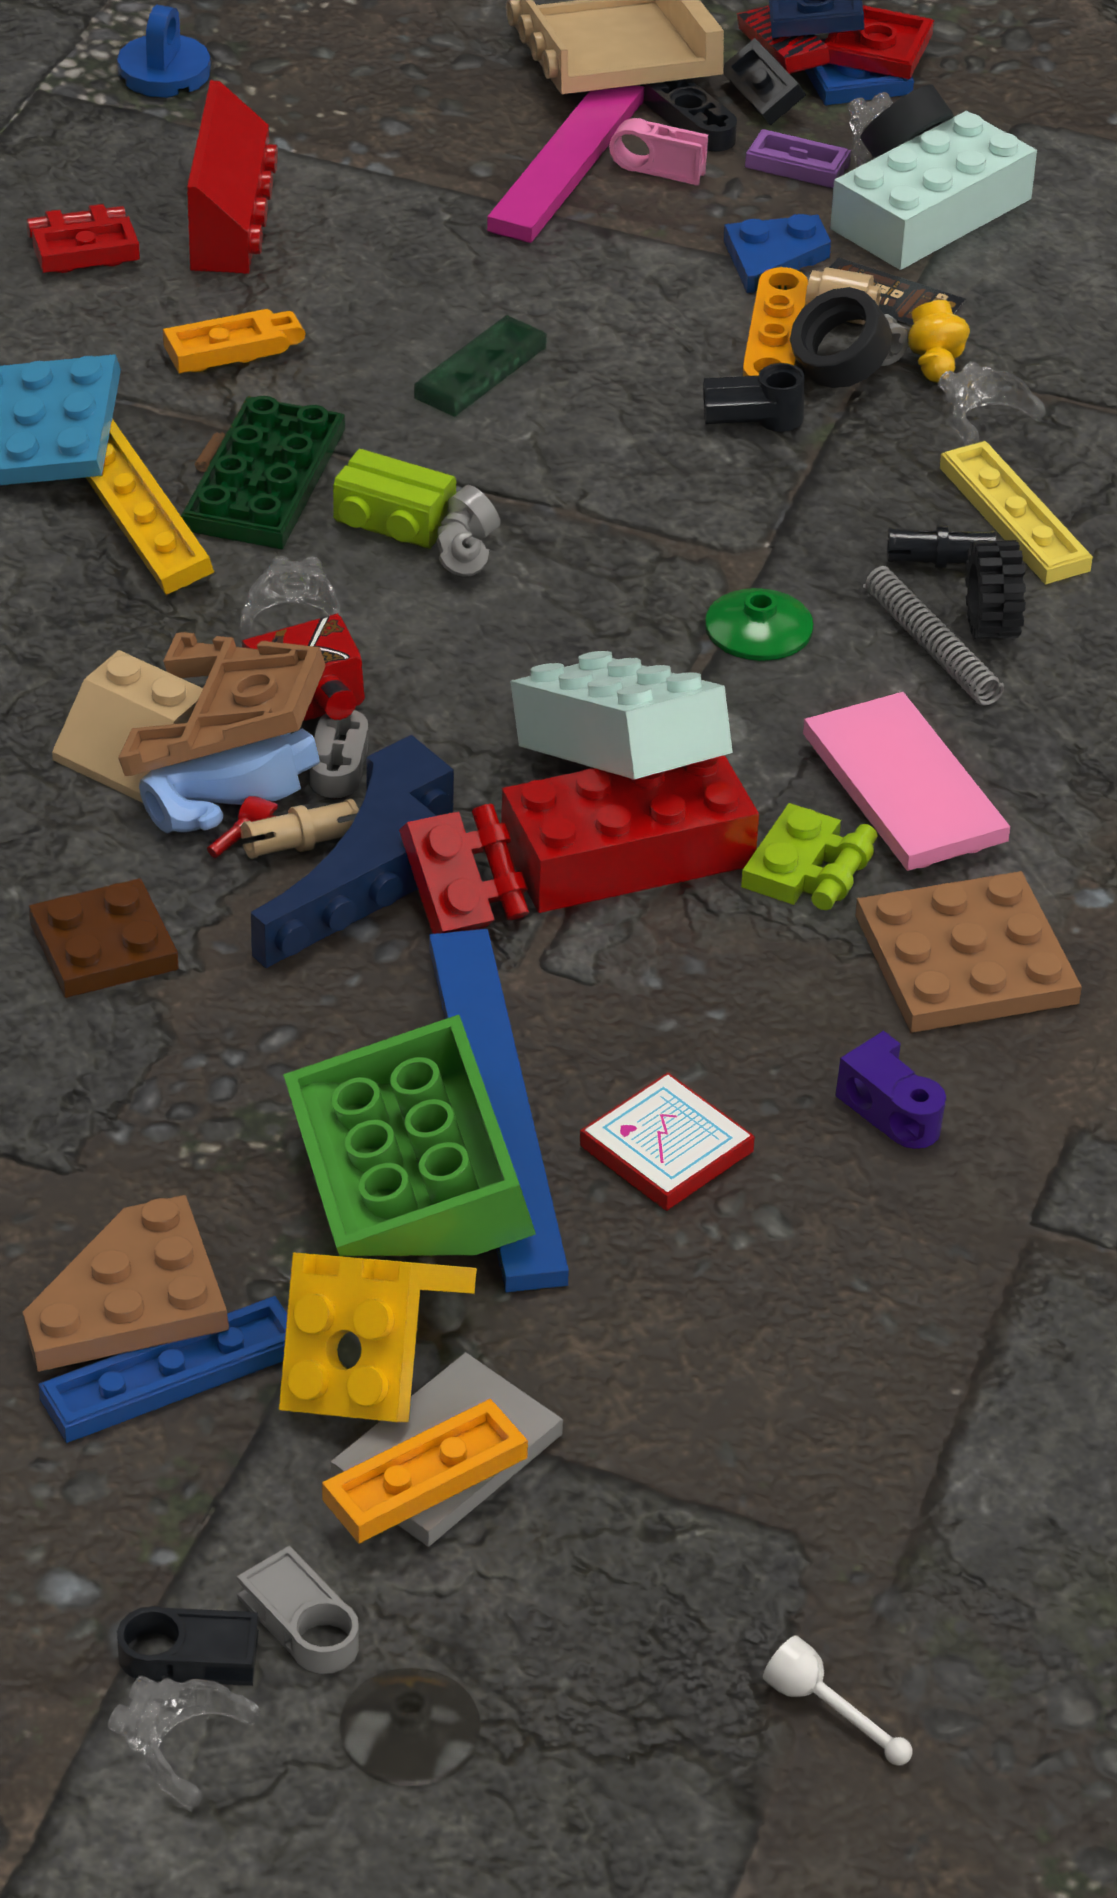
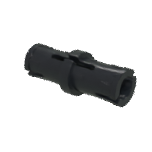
M937 525L936 530H910L889 527L887 562H933L935 568H946L947 563L966 564V560H969L968 549L970 548V543L973 541H996V532L949 531L946 525Z

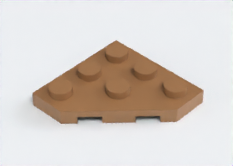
M186 1195L168 1199L158 1198L144 1204L123 1208L23 1311L25 1331L38 1372L229 1330L227 1309Z

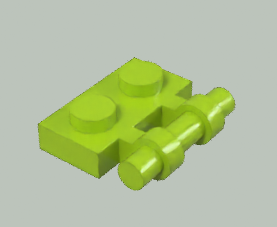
M788 803L742 870L741 887L795 905L804 891L812 894L811 900L814 906L820 910H829L836 901H841L847 896L854 883L853 875L855 871L866 867L874 853L873 844L878 837L877 832L872 826L861 824L854 833L841 837V820ZM823 861L831 863L823 868L820 867Z

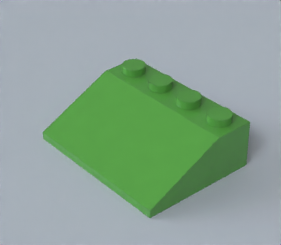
M460 1015L283 1074L339 1256L478 1255L536 1235L517 1175Z

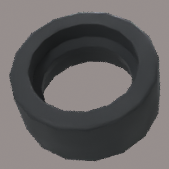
M932 84L923 85L898 99L881 112L863 130L860 139L875 159L953 118L954 114Z
M847 287L832 289L816 296L802 308L792 325L790 343L793 354L806 373L817 384L830 388L850 387L859 383L879 369L890 352L893 335L889 321L877 303L865 291ZM852 320L866 321L865 328L860 337L848 349L835 355H817L818 346L834 327Z

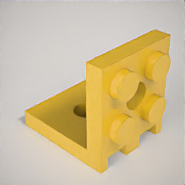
M293 1252L279 1410L390 1422H409L420 1290L475 1294L477 1268ZM348 1332L354 1333L361 1343L360 1359L350 1369L343 1366L337 1353L340 1339Z

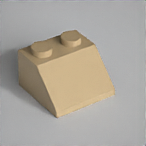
M118 650L84 679L52 751L53 761L143 803L139 784L140 780L150 771L134 776H125L118 759L131 729L187 723L203 688Z

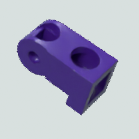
M882 1031L840 1058L835 1096L903 1147L918 1149L931 1146L940 1137L946 1103L945 1091L939 1083L930 1078L917 1076L912 1069L900 1061L901 1044L888 1033Z

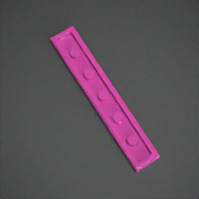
M633 85L589 91L487 216V231L532 243L609 146L617 128L623 121L630 119L644 102L645 87Z

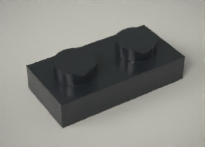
M755 38L723 65V74L770 126L806 96L798 82Z

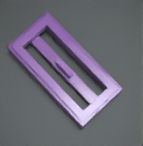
M763 129L746 152L745 168L834 188V179L844 175V169H848L850 165L851 150Z

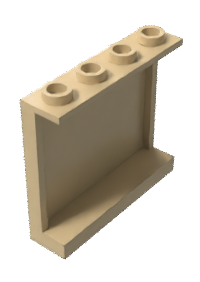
M533 0L506 1V12L510 26H515L519 32L521 42L528 45L534 61H539L543 67L545 77L553 81L561 94L723 74L724 30L700 0H575L536 5Z

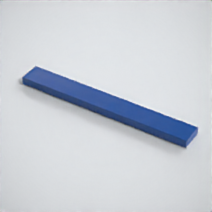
M488 929L429 934V950L444 1018L447 1019L460 1015L536 1235L496 1248L505 1292L568 1286L569 1269Z

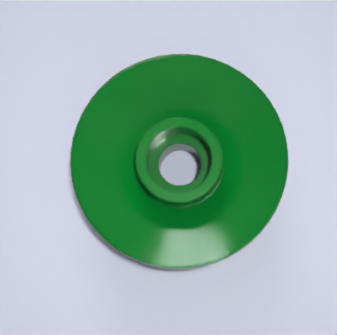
M749 588L727 593L714 601L706 613L705 629L711 641L721 650L743 659L769 661L782 659L802 650L812 637L813 618L803 603L788 594L771 589Z

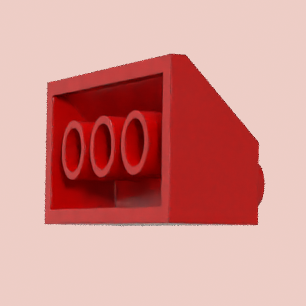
M210 80L187 185L190 270L249 274L252 255H260L262 250V227H266L267 200L272 198L273 174H276L278 147L276 144H269V125L221 81Z

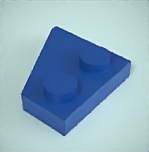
M796 214L789 218L771 220L748 219L741 223L724 224L723 241L746 293L757 291L761 274L769 269L786 267L799 271L802 267L813 266L830 258L831 240L819 215Z

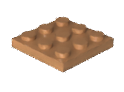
M1022 871L857 898L855 916L911 1033L1076 1005L1080 1002L1082 986Z

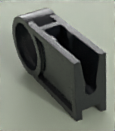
M158 1606L141 1607L130 1612L120 1622L118 1627L119 1664L127 1675L135 1680L149 1683L177 1682L253 1686L259 1629H257L258 1612L162 1608ZM152 1633L166 1635L175 1641V1644L169 1650L156 1655L140 1654L128 1646L135 1638Z

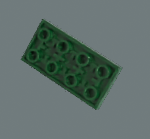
M247 396L181 515L182 519L193 533L283 549L345 430V414L327 411L319 405L300 406L278 402L270 396Z

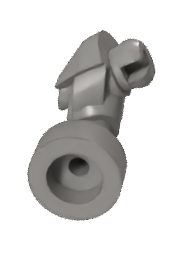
M465 485L449 498V513L441 522L442 526L438 527V538L436 540L440 551V563L452 574L462 577L473 576L481 572L485 567L490 549H486L481 540L485 539L500 526L499 515L491 501L476 487Z

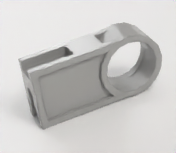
M290 1545L237 1576V1581L245 1589L238 1593V1599L250 1612H258V1620L294 1657L297 1664L318 1674H328L345 1669L355 1660L359 1651L357 1615ZM331 1625L346 1632L348 1637L336 1645L319 1647L308 1643L302 1639L301 1635L313 1627Z

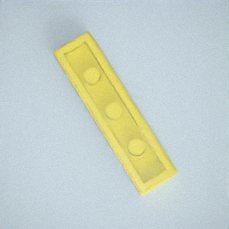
M986 441L941 453L939 468L1004 540H1016V542H1019L1023 555L1022 560L1045 585L1091 571L1093 556Z

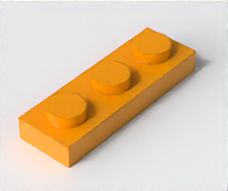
M490 1398L322 1482V1500L358 1544L527 1459L528 1440Z

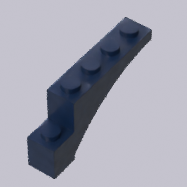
M409 735L366 757L367 792L350 828L335 848L308 875L281 895L251 912L252 956L265 968L299 953L302 949L337 931L345 929L350 924L393 904L396 900L418 889L399 829L410 821L453 813L454 769L413 735Z

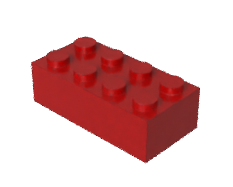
M723 755L638 779H631L592 768L502 788L501 823L507 825L512 840L507 844L513 865L517 872H522L528 889L527 892L538 913L743 869L757 850L759 812L728 759Z

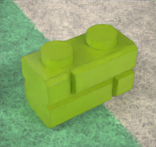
M359 448L349 460L348 466L345 465L335 477L333 484V519L354 528L361 527L368 531L392 537L400 542H408L431 549L438 538V527L442 526L441 522L449 513V498L456 494V478L449 474Z

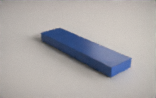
M276 1296L227 1313L229 1330L117 1354L39 1383L40 1401L64 1441L69 1443L282 1362L287 1324L286 1311Z

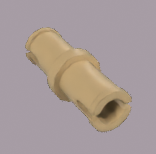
M347 799L340 803L312 809L299 805L291 807L288 810V814L253 822H243L241 825L242 839L265 835L264 840L243 844L244 850L251 859L257 858L260 855L296 848L299 852L312 850L315 843L343 837L354 820L339 823L337 819L356 814L359 809L353 799Z

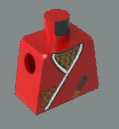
M338 613L242 640V648L258 649L257 644L260 641L320 647L326 666L303 721L320 717L325 713L334 720L345 719L365 699L361 655L342 617Z

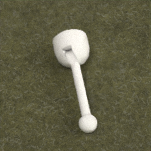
M793 1636L782 1644L765 1668L763 1679L778 1692L790 1697L816 1694L884 1748L885 1757L891 1764L904 1765L911 1759L913 1751L908 1740L902 1737L892 1738L823 1683V1661L813 1647L799 1636Z

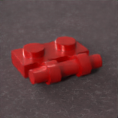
M104 204L89 205L88 211L62 214L59 209L45 211L44 217L26 219L28 236L33 238V247L42 273H66L76 268L98 265L116 266L123 262L140 260L139 242L129 216L126 217L124 206L105 208Z
M485 804L471 811L477 831L465 832L459 811L410 821L399 829L433 934L469 931L487 927L494 921L489 904L501 901L507 920L519 919L529 914L523 895L528 889L522 872L515 871L507 844L512 840L507 825L499 823L493 804ZM483 852L486 854L493 875V880L484 882L481 880L473 856Z

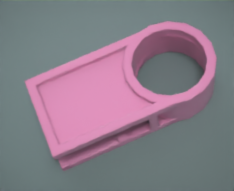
M631 118L623 121L611 138L609 150L613 160L621 168L628 171L645 173L698 186L700 176H704L706 172L708 135L653 123L640 118ZM629 134L641 138L649 148V154L637 155L630 152L624 146L621 136Z

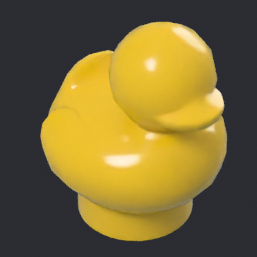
M936 300L922 304L912 310L911 315L914 325L908 333V345L914 353L922 355L918 359V364L921 365L924 377L929 381L941 383L947 381L953 375L955 358H958L963 353L970 334V328L963 318L953 314L949 301Z

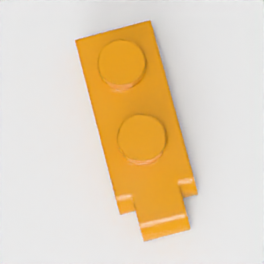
M263 309L163 329V346L178 373L200 372L209 367L235 362H250L256 358L283 353L289 348V345L302 342L306 333L294 312L273 313L269 309Z

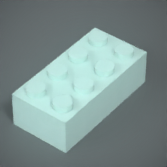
M965 111L834 179L830 229L897 269L902 270L1029 201L1032 198L1037 150L1018 140L1016 136L1006 133L982 120L980 116Z
M595 651L580 655L578 657V664L567 667L560 663L542 664L530 669L531 676L510 681L519 746L631 779H638L733 753L725 686L701 680V674L699 673L676 674L672 673L670 666L667 665L647 667L641 665V660L638 658L614 659L612 658V652Z

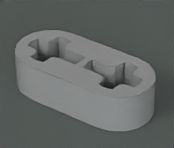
M354 710L350 716L342 720L331 719L325 713L318 721L314 737L320 763L309 769L310 786L314 792L321 796L342 798L351 795L360 785L368 751V720L357 710ZM340 735H346L345 741L338 740ZM333 765H340L338 771H332Z

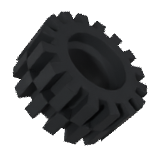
M1016 540L973 541L968 549L969 560H966L968 574L965 577V587H967L966 605H968L967 618L968 622H970V633L973 634L972 637L974 639L1019 638L1022 633L1021 626L1024 625L1023 611H1025L1026 606L1024 601L1026 583H1023L1025 569L1024 565H1022L1023 555L1022 550H1020V544Z

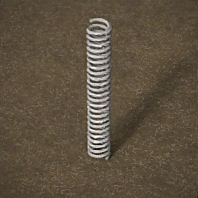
M879 566L871 571L866 583L863 584V588L946 670L947 674L951 675L952 679L956 680L957 684L961 685L962 689L977 704L989 705L997 701L1004 691V684L999 683L998 677L994 676V673L989 671V668L969 648L965 647L964 643L960 642V639L889 570V567ZM883 570V572L879 573V574L874 578V580L872 581V584H871V586H870V580H871V578L873 577V575H874L875 573H877L878 571ZM885 575V577H884L877 585H875L876 582H877L882 576ZM888 580H890L889 583H888L887 585H885L884 588H882V589L880 590V588H881ZM892 585H894V587H893L888 593L885 594V592H886ZM899 589L898 593H896L891 599H889L890 596H891L896 590ZM904 594L903 597L894 604V602L900 597V595ZM906 599H908V601H907L901 608H899V606H900ZM910 604H913L908 611L903 613ZM915 609H917V611H916L911 617H909V615H910ZM922 613L921 617L918 618L915 622H913L914 619ZM925 618H927L926 621H925L921 626L918 627V625H919ZM931 623L930 627L927 630L923 631L924 628ZM934 628H936V630H935L931 635L928 636V634H929ZM941 632L940 636L934 641H932L934 637ZM943 638H945V640H944L940 645H938V643H939ZM951 642L949 646L942 651L944 646ZM955 647V649L949 655H947L948 652ZM958 652H960L959 655H958L955 659L952 660V658H953ZM963 657H965L964 660H963L961 663H959L958 665H956L959 660H961ZM969 662V664L964 669H962L963 666ZM972 667H974V669H973L969 674H967V672H968ZM977 672H979L978 675L971 680V678H972ZM989 681V683L983 689H981L983 685ZM993 682L995 683L993 689L989 693H987L984 696H979V694H983L984 692H986L992 686ZM999 686L1000 690L994 698H992L989 701H983L984 699L991 697L996 692Z

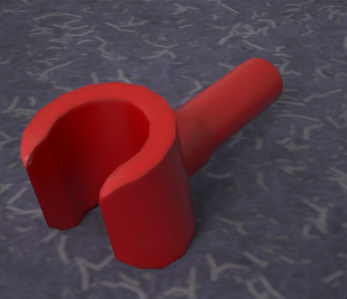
M257 796L246 798L239 810L238 821L233 824L232 828L207 847L208 853L213 858H217L241 838V825L243 822L276 817L272 814L278 808V804Z

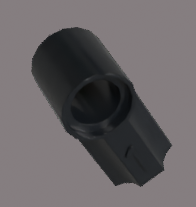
M776 363L764 367L758 376L704 378L705 424L760 422L766 429L778 432L791 431L798 428L804 420L803 371L792 364Z

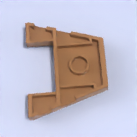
M176 633L163 660L166 671L179 678L208 676V679L187 723L131 729L118 757L124 775L134 776L298 731L326 666L320 647L260 641L257 644L258 649L236 647L234 638L216 636L212 640L213 644L197 643L194 633Z

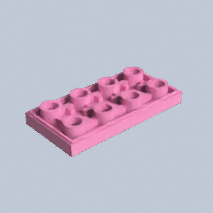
M904 692L804 719L803 735L907 871L925 868L933 863L964 854L977 853L982 849L1009 841L1010 825Z

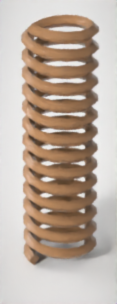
M223 432L221 434L215 433L196 460L195 467L198 471L205 472L225 437Z

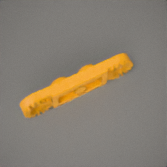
M777 267L761 274L743 363V376H758L764 367L776 363H788L796 366L797 358L793 354L790 335L795 319L802 308L805 307L808 279L802 272L792 268Z

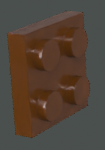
M141 878L29 905L30 924L65 998L179 970L178 951Z

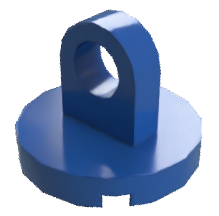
M156 4L148 18L146 36L132 40L120 49L117 58L118 75L120 80L121 78L125 79L126 86L134 92L150 97L168 98L178 95V89L189 86V92H193L207 82L211 72V58L203 44L195 39L180 35V19L177 8Z

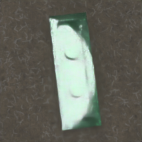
M506 315L414 383V398L455 417L546 348L547 333Z

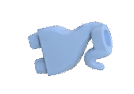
M302 728L292 734L287 733L152 770L140 780V795L152 821L165 833L168 834L172 831L191 832L198 829L205 831L218 826L223 819L221 808L214 803L242 805L249 796H257L271 802L283 799L301 789L298 774L318 765L320 759L313 735Z

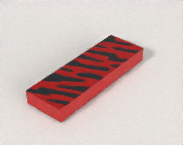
M769 6L737 14L739 29L751 41L755 38L789 74L830 62L828 46L815 34L772 38Z

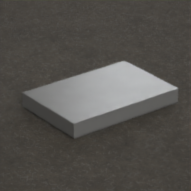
M465 1352L411 1396L409 1422L380 1421L331 1461V1477L491 1398L528 1440L527 1459L397 1524L429 1547L559 1438L563 1431V1419Z

